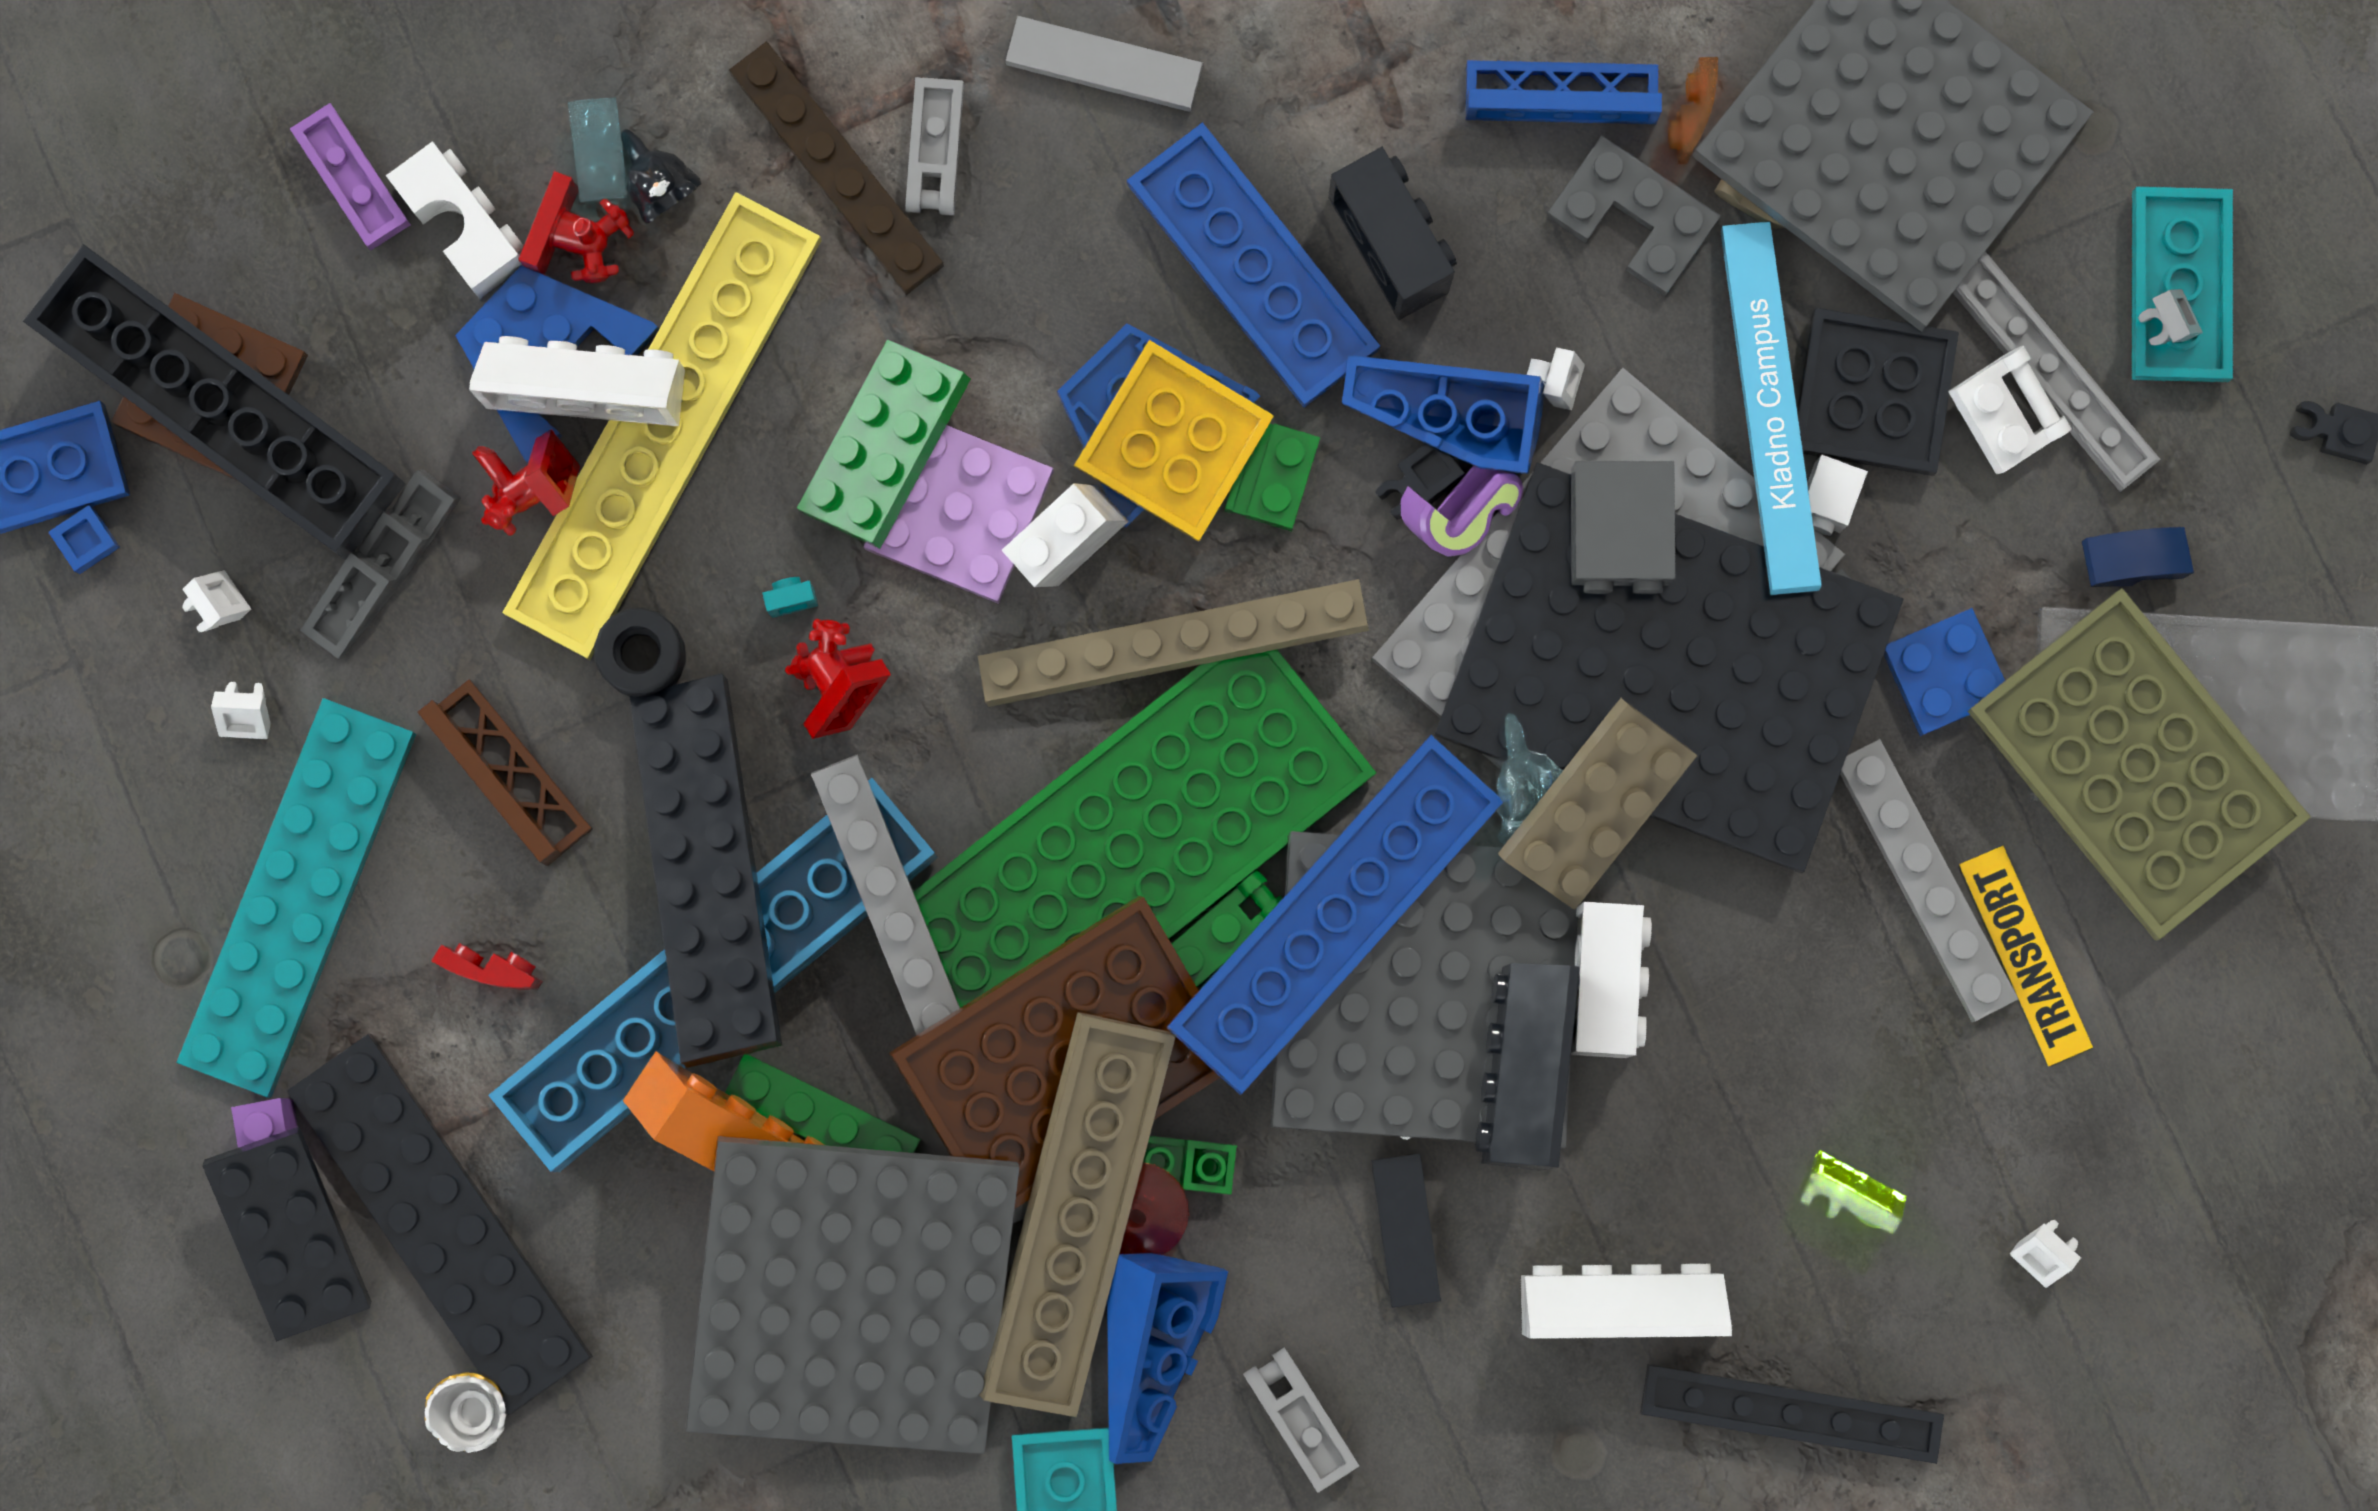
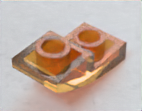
M1699 57L1693 73L1686 74V101L1694 102V105H1681L1676 115V120H1669L1668 146L1669 149H1677V164H1687L1708 123L1717 87L1718 57Z

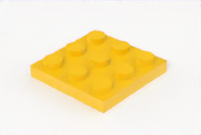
M1149 340L1075 462L1074 467L1196 541H1200L1274 415Z

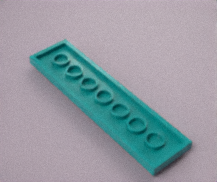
M322 699L176 1063L262 1096L272 1098L417 735L416 733L328 699Z

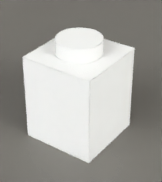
M1824 455L1818 458L1814 463L1807 482L1814 530L1823 535L1831 536L1833 531L1841 533L1848 526L1868 471Z

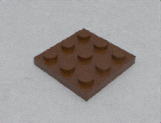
M174 293L168 307L286 394H290L308 354ZM123 396L111 420V423L115 426L236 480Z

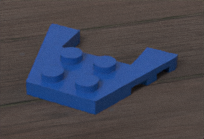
M521 265L455 336L475 369L484 342L499 343V337L502 336L526 339L529 341L528 346L547 348L548 341H564L576 344L578 347L593 330H596L612 346L625 349V355L637 356L656 336L659 328L647 319ZM497 410L527 463L537 437L550 429L553 430L559 439L562 437L538 413Z
M1125 324L1057 391L1083 448L1086 446L1149 340L1253 403L1260 395L1255 390L1231 380L1221 372L1182 354L1181 351L1129 324ZM1101 483L1108 499L1129 521L1123 526L1126 528L1144 509Z

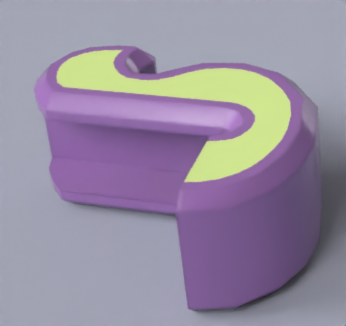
M1473 466L1437 510L1408 486L1401 498V517L1411 532L1432 550L1448 557L1463 555L1478 546L1489 532L1495 510L1504 516L1513 512L1522 498V481L1513 472L1480 469Z

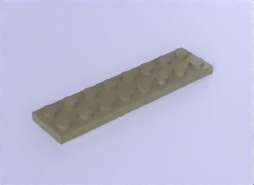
M1077 1013L1003 1299L1000 1323L984 1375V1388L979 1394L984 1401L1077 1417L1176 1037L1173 1033L1085 1013Z

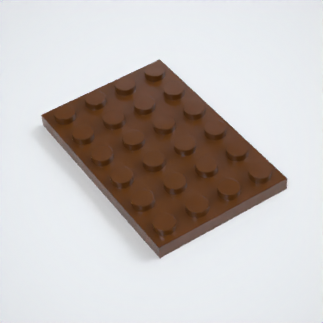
M1138 896L889 1052V1055L950 1156L1018 1162L1019 1175L1014 1208L1016 1209L1030 1199L1077 1013L1080 1012L1169 1031L1166 1027L1199 990L1144 897ZM1175 1037L1154 1120L1221 1078L1177 1037Z

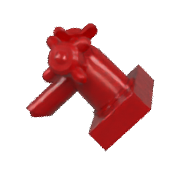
M554 171L518 260L524 267L545 275L557 247L583 256L585 268L571 272V278L574 281L583 280L590 284L604 282L609 276L616 275L619 272L618 265L604 266L602 253L607 247L608 237L618 229H621L628 239L634 235L627 214L617 205H613L608 199H603L599 202L607 214L597 222L570 212L579 188L572 177Z
M552 429L535 439L528 465L514 474L493 449L478 446L472 452V455L494 482L492 486L493 496L485 495L481 500L486 508L484 516L481 518L482 524L490 525L494 529L503 530L508 536H512L516 532V527L512 524V516L524 512L540 502L545 505L552 516L569 507L580 465Z
M815 619L812 628L815 630L810 632L809 640L818 641V647L809 653L805 642L798 643L796 646L798 655L792 659L791 665L785 668L786 674H793L797 679L803 680L805 689L813 690L817 685L822 694L820 701L803 723L812 739L851 730L891 675L882 659L870 661L875 650L871 643L838 650V645H846L845 634L849 633L850 626L847 623L840 624L834 620L822 621Z

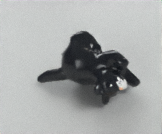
M628 129L622 131L621 139L632 161L628 171L627 190L632 202L637 205L641 219L648 224L695 191L702 183L700 178L691 169L687 168L685 163L675 154L660 150L650 151L632 131Z

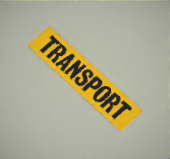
M2004 846L1959 864L2048 1067L2093 1048Z

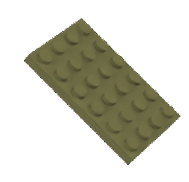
M2123 588L2116 591L1967 711L2155 941L2164 937L2311 818Z

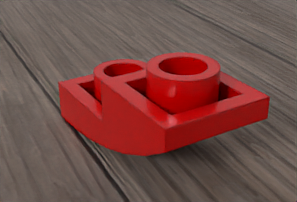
M458 943L454 950L441 944L431 962L457 975L501 988L538 990L543 982L532 975L536 966L512 951L507 958L493 953L485 968H483L480 964L484 957L467 946Z

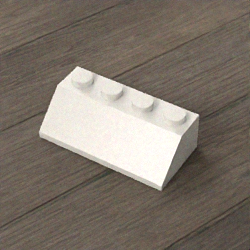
M502 336L499 337V343L484 342L470 380L469 390L486 409L679 426L685 369L679 360L673 359V353L662 350H645L644 356L625 355V349L616 346L598 345L595 352L578 351L576 350V344L564 341H548L546 348L528 346L529 341L523 338Z
M1632 1264V1274H1612V1265H1582V1275H1562V1265L1533 1266V1275H1521L1522 1335L1528 1338L1732 1336L1724 1274L1711 1273V1264H1681L1680 1274H1661V1264Z

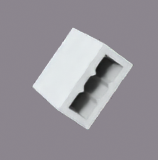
M1073 483L1005 546L1002 551L1033 587L1059 586L1129 521L1097 485Z

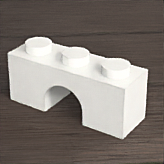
M432 141L387 174L386 177L423 225L442 212L452 211L463 215L464 230L460 238L443 252L477 297L481 299L507 280L522 265L518 260L520 256L517 252L523 249L524 245L508 224L500 229L496 226L489 214L496 210L479 186L472 191L468 189L460 178L467 173V170L452 150L449 149L442 154Z

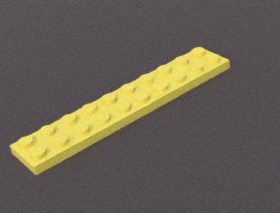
M737 192L734 193L648 349L673 353V359L679 360L685 369L679 426L608 421L577 477L569 507L558 513L503 610L502 613L505 616L591 660L595 653L594 644L600 628L611 616L617 613L820 245L822 240L819 235Z

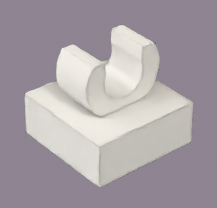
M1556 347L1552 363L1531 359L1527 375L1541 376L1545 385L1543 394L1554 407L1572 410L1585 364L1575 351Z
M225 570L193 578L183 588L188 598L184 601L182 608L185 612L196 609L203 619V622L196 627L199 632L238 621L251 610Z
M230 682L225 692H214L211 709L219 737L268 739L271 722L261 683H255L253 693H239L236 682Z
M2051 1220L2047 1224L2038 1227L2020 1240L2010 1252V1255L2045 1288L2072 1271L2081 1258L2074 1252L2078 1246V1241L2074 1237L2065 1243L2053 1232L2059 1224L2056 1220Z

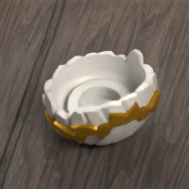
M465 1372L449 1376L440 1381L426 1397L424 1417L428 1431L432 1432L433 1436L439 1439L441 1444L447 1446L452 1451L471 1453L486 1449L495 1443L504 1431L506 1409L503 1395L499 1387L483 1375Z

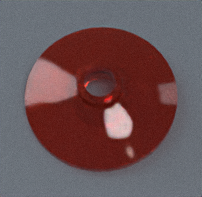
M1143 1163L1131 1210L1137 1209L1142 1211L1146 1216V1221L1135 1223L1130 1217L1128 1218L1119 1254L1152 1253L1163 1255L1175 1247L1187 1228L1189 1220L1188 1199L1180 1183L1169 1172L1158 1166Z

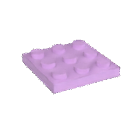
M946 425L881 549L866 542L864 549L999 604L1015 566L1003 553L1002 549L1034 520L1054 470L1052 467Z

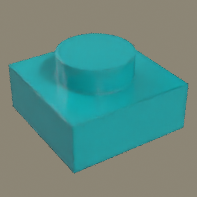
M800 577L778 580L772 583L773 590L762 593L766 610L771 618L819 606L815 589L810 580L801 583Z

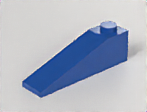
M1348 355L1342 404L1480 469L1528 474L1540 432L1545 385L1541 376Z
M1154 1253L1119 1254L1107 1300L1109 1461L1115 1464L1153 1460L1177 1408L1173 1397L1184 1373L1192 1376L1198 1363L1192 1356L1203 1332L1206 1331L1211 1334L1218 1320L1228 1275L1227 1270Z

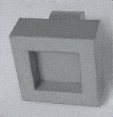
M2182 289L2168 290L2153 298L2152 300L2156 308L2147 309L2138 317L2140 323L2150 321L2156 317L2163 324L2162 332L2158 336L2149 339L2151 345H2162L2170 340L2173 343L2183 342L2203 333Z

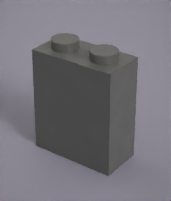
M1575 461L1571 468L1572 585H1584V592L1591 594L1612 593L1613 586H1633V593L1656 594L1663 592V586L1671 585L1675 580L1674 461Z

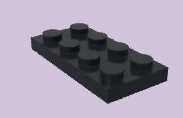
M300 1127L204 1160L202 1167L276 1342L370 1309L372 1301Z

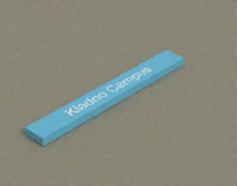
M1759 222L1722 226L1721 239L1770 595L1819 591L1821 588L1820 570L1771 223Z

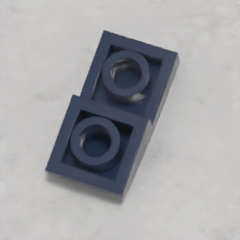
M2184 527L2125 531L2089 537L2082 541L2091 587L2133 586L2141 580L2184 579L2194 573Z

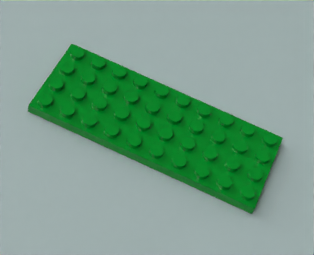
M1277 649L1199 665L914 891L960 1008L1138 896L1145 898L1168 939L1172 938L1288 845V835L1291 831L1305 832L1374 777L1376 771Z

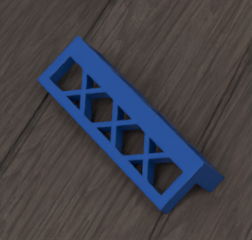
M1467 60L1465 120L1657 124L1662 112V93H1658V64ZM1477 74H1496L1508 88L1506 90L1476 89ZM1508 74L1521 76L1514 81ZM1531 75H1544L1556 89L1554 91L1523 90L1520 86ZM1557 76L1569 77L1562 82ZM1579 76H1591L1604 90L1602 92L1571 91L1568 86ZM1605 77H1617V78H1615V79L1610 83ZM1627 77H1647V93L1619 92L1616 87Z

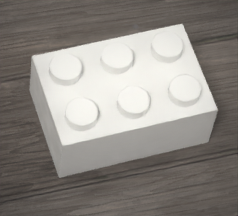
M1583 902L1577 907L1578 927L1575 966L1580 967L1571 1055L1628 1058L1636 1055V1048L1645 1046L1646 1017L1638 1016L1639 999L1647 997L1649 968L1641 967V950H1644V947L1650 946L1652 923L1651 918L1643 917L1644 905Z

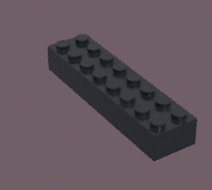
M84 244L23 321L344 560L347 559L351 552L356 550L376 524L383 511H386L406 485L383 464Z

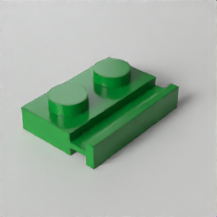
M1269 423L1232 485L1225 512L1236 513L1246 516L1248 519L1292 532L1320 437L1275 423L1274 425Z

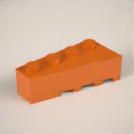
M655 1051L623 1099V1102L654 1140L714 1171L718 1136L824 1145L810 1136H807L805 1140L800 1139L793 1134L794 1130L780 1119L771 1115L768 1118L762 1116L743 1099L733 1094L729 1096L703 1077L691 1073Z

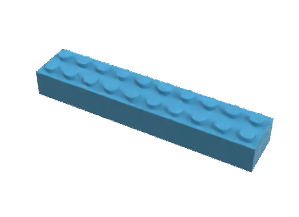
M871 778L868 780L910 882L939 857L875 780ZM828 815L757 872L774 992L779 991L868 917ZM665 949L488 1095L550 1172H561L632 1113L623 1102V1099L655 1051L681 1067L686 1068L680 1062Z

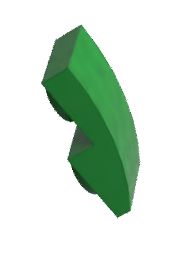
M1150 1136L1137 1184L1231 1195L1237 1145Z

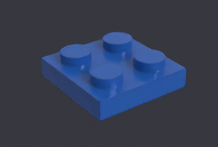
M1973 608L1887 644L1884 652L1886 662L1920 736L1969 716L1970 714L1967 711L2005 681Z

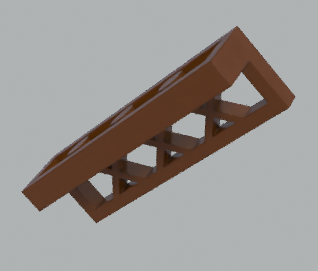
M470 679L439 704L431 700L417 712L540 863L549 866L593 830ZM469 695L480 707L478 729L459 727L448 714L450 710ZM487 717L499 731L486 730ZM465 734L477 735L476 747ZM485 736L502 737L511 745L509 766L493 765L486 761L483 757ZM518 755L529 768L516 767ZM495 771L508 772L507 785ZM516 773L535 775L541 782L539 803L520 802L513 794ZM548 792L559 805L547 804ZM526 808L538 809L537 822ZM546 810L566 812L577 826L556 844L544 832Z

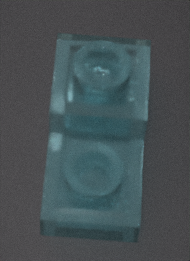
M616 97L567 101L579 201L628 197Z

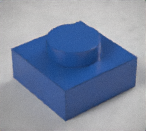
M90 505L49 531L50 536L74 572L78 574L83 573L120 548L96 510Z

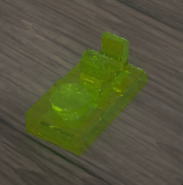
M1821 1150L1814 1157L1810 1178L1803 1189L1801 1202L1808 1206L1815 1195L1823 1194L1830 1199L1825 1216L1834 1218L1844 1205L1849 1208L1848 1211L1854 1213L1865 1225L1871 1228H1881L1891 1234L1894 1233L1902 1220L1906 1196Z

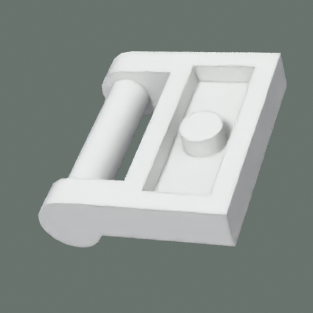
M2024 345L2003 355L1948 391L1996 474L2006 472L2072 429L2065 416L2059 417L2028 363L2031 357ZM2008 372H2011L2042 425L2034 433L2002 379V376Z

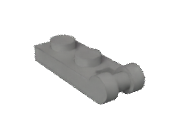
M915 77L906 189V212L921 213L922 209L939 210L940 215L954 216L964 97L963 80ZM923 178H941L940 191L923 190Z
M1283 1347L1272 1355L1274 1360L1260 1369L1254 1366L1243 1373L1317 1493L1358 1468L1359 1464L1291 1356ZM1285 1376L1293 1389L1276 1399L1269 1386Z

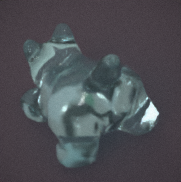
M1509 713L1505 717L1508 759L1503 763L1496 784L1498 791H1493L1503 802L1497 809L1498 814L1502 818V826L1498 834L1501 844L1507 843L1563 772L1548 755L1528 750L1522 726L1517 717Z

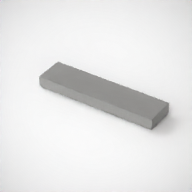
M1017 16L1006 57L1007 66L1191 112L1203 68V62Z

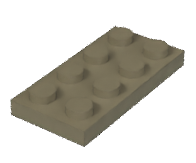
M1620 698L1499 851L1498 855L1506 863L1575 910L1697 755L1678 739Z

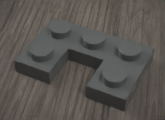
M1604 136L1599 138L1546 216L1584 243H1587L1612 205L1652 231L1627 266L1626 271L1664 297H1666L1721 217L1720 214Z

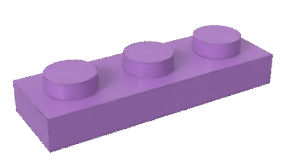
M331 103L290 128L370 251L411 225Z

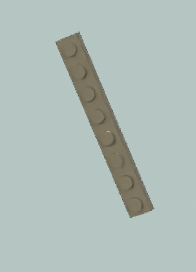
M1359 579L980 655L978 656L985 703L988 707L1366 632L1369 631L1361 584Z

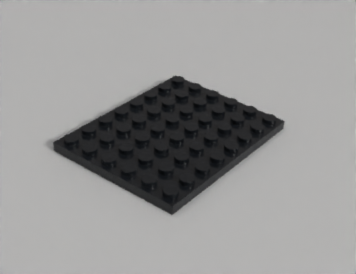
M1537 462L1434 736L1555 781L1619 699L1622 698L1697 755L1649 817L1802 874L1805 872L1904 598L1819 567L1821 588L1819 591L1770 595L1764 546L1676 513L1675 580L1670 586H1663V592L1656 594L1633 593V586H1613L1612 593H1585L1584 585H1572L1571 474Z

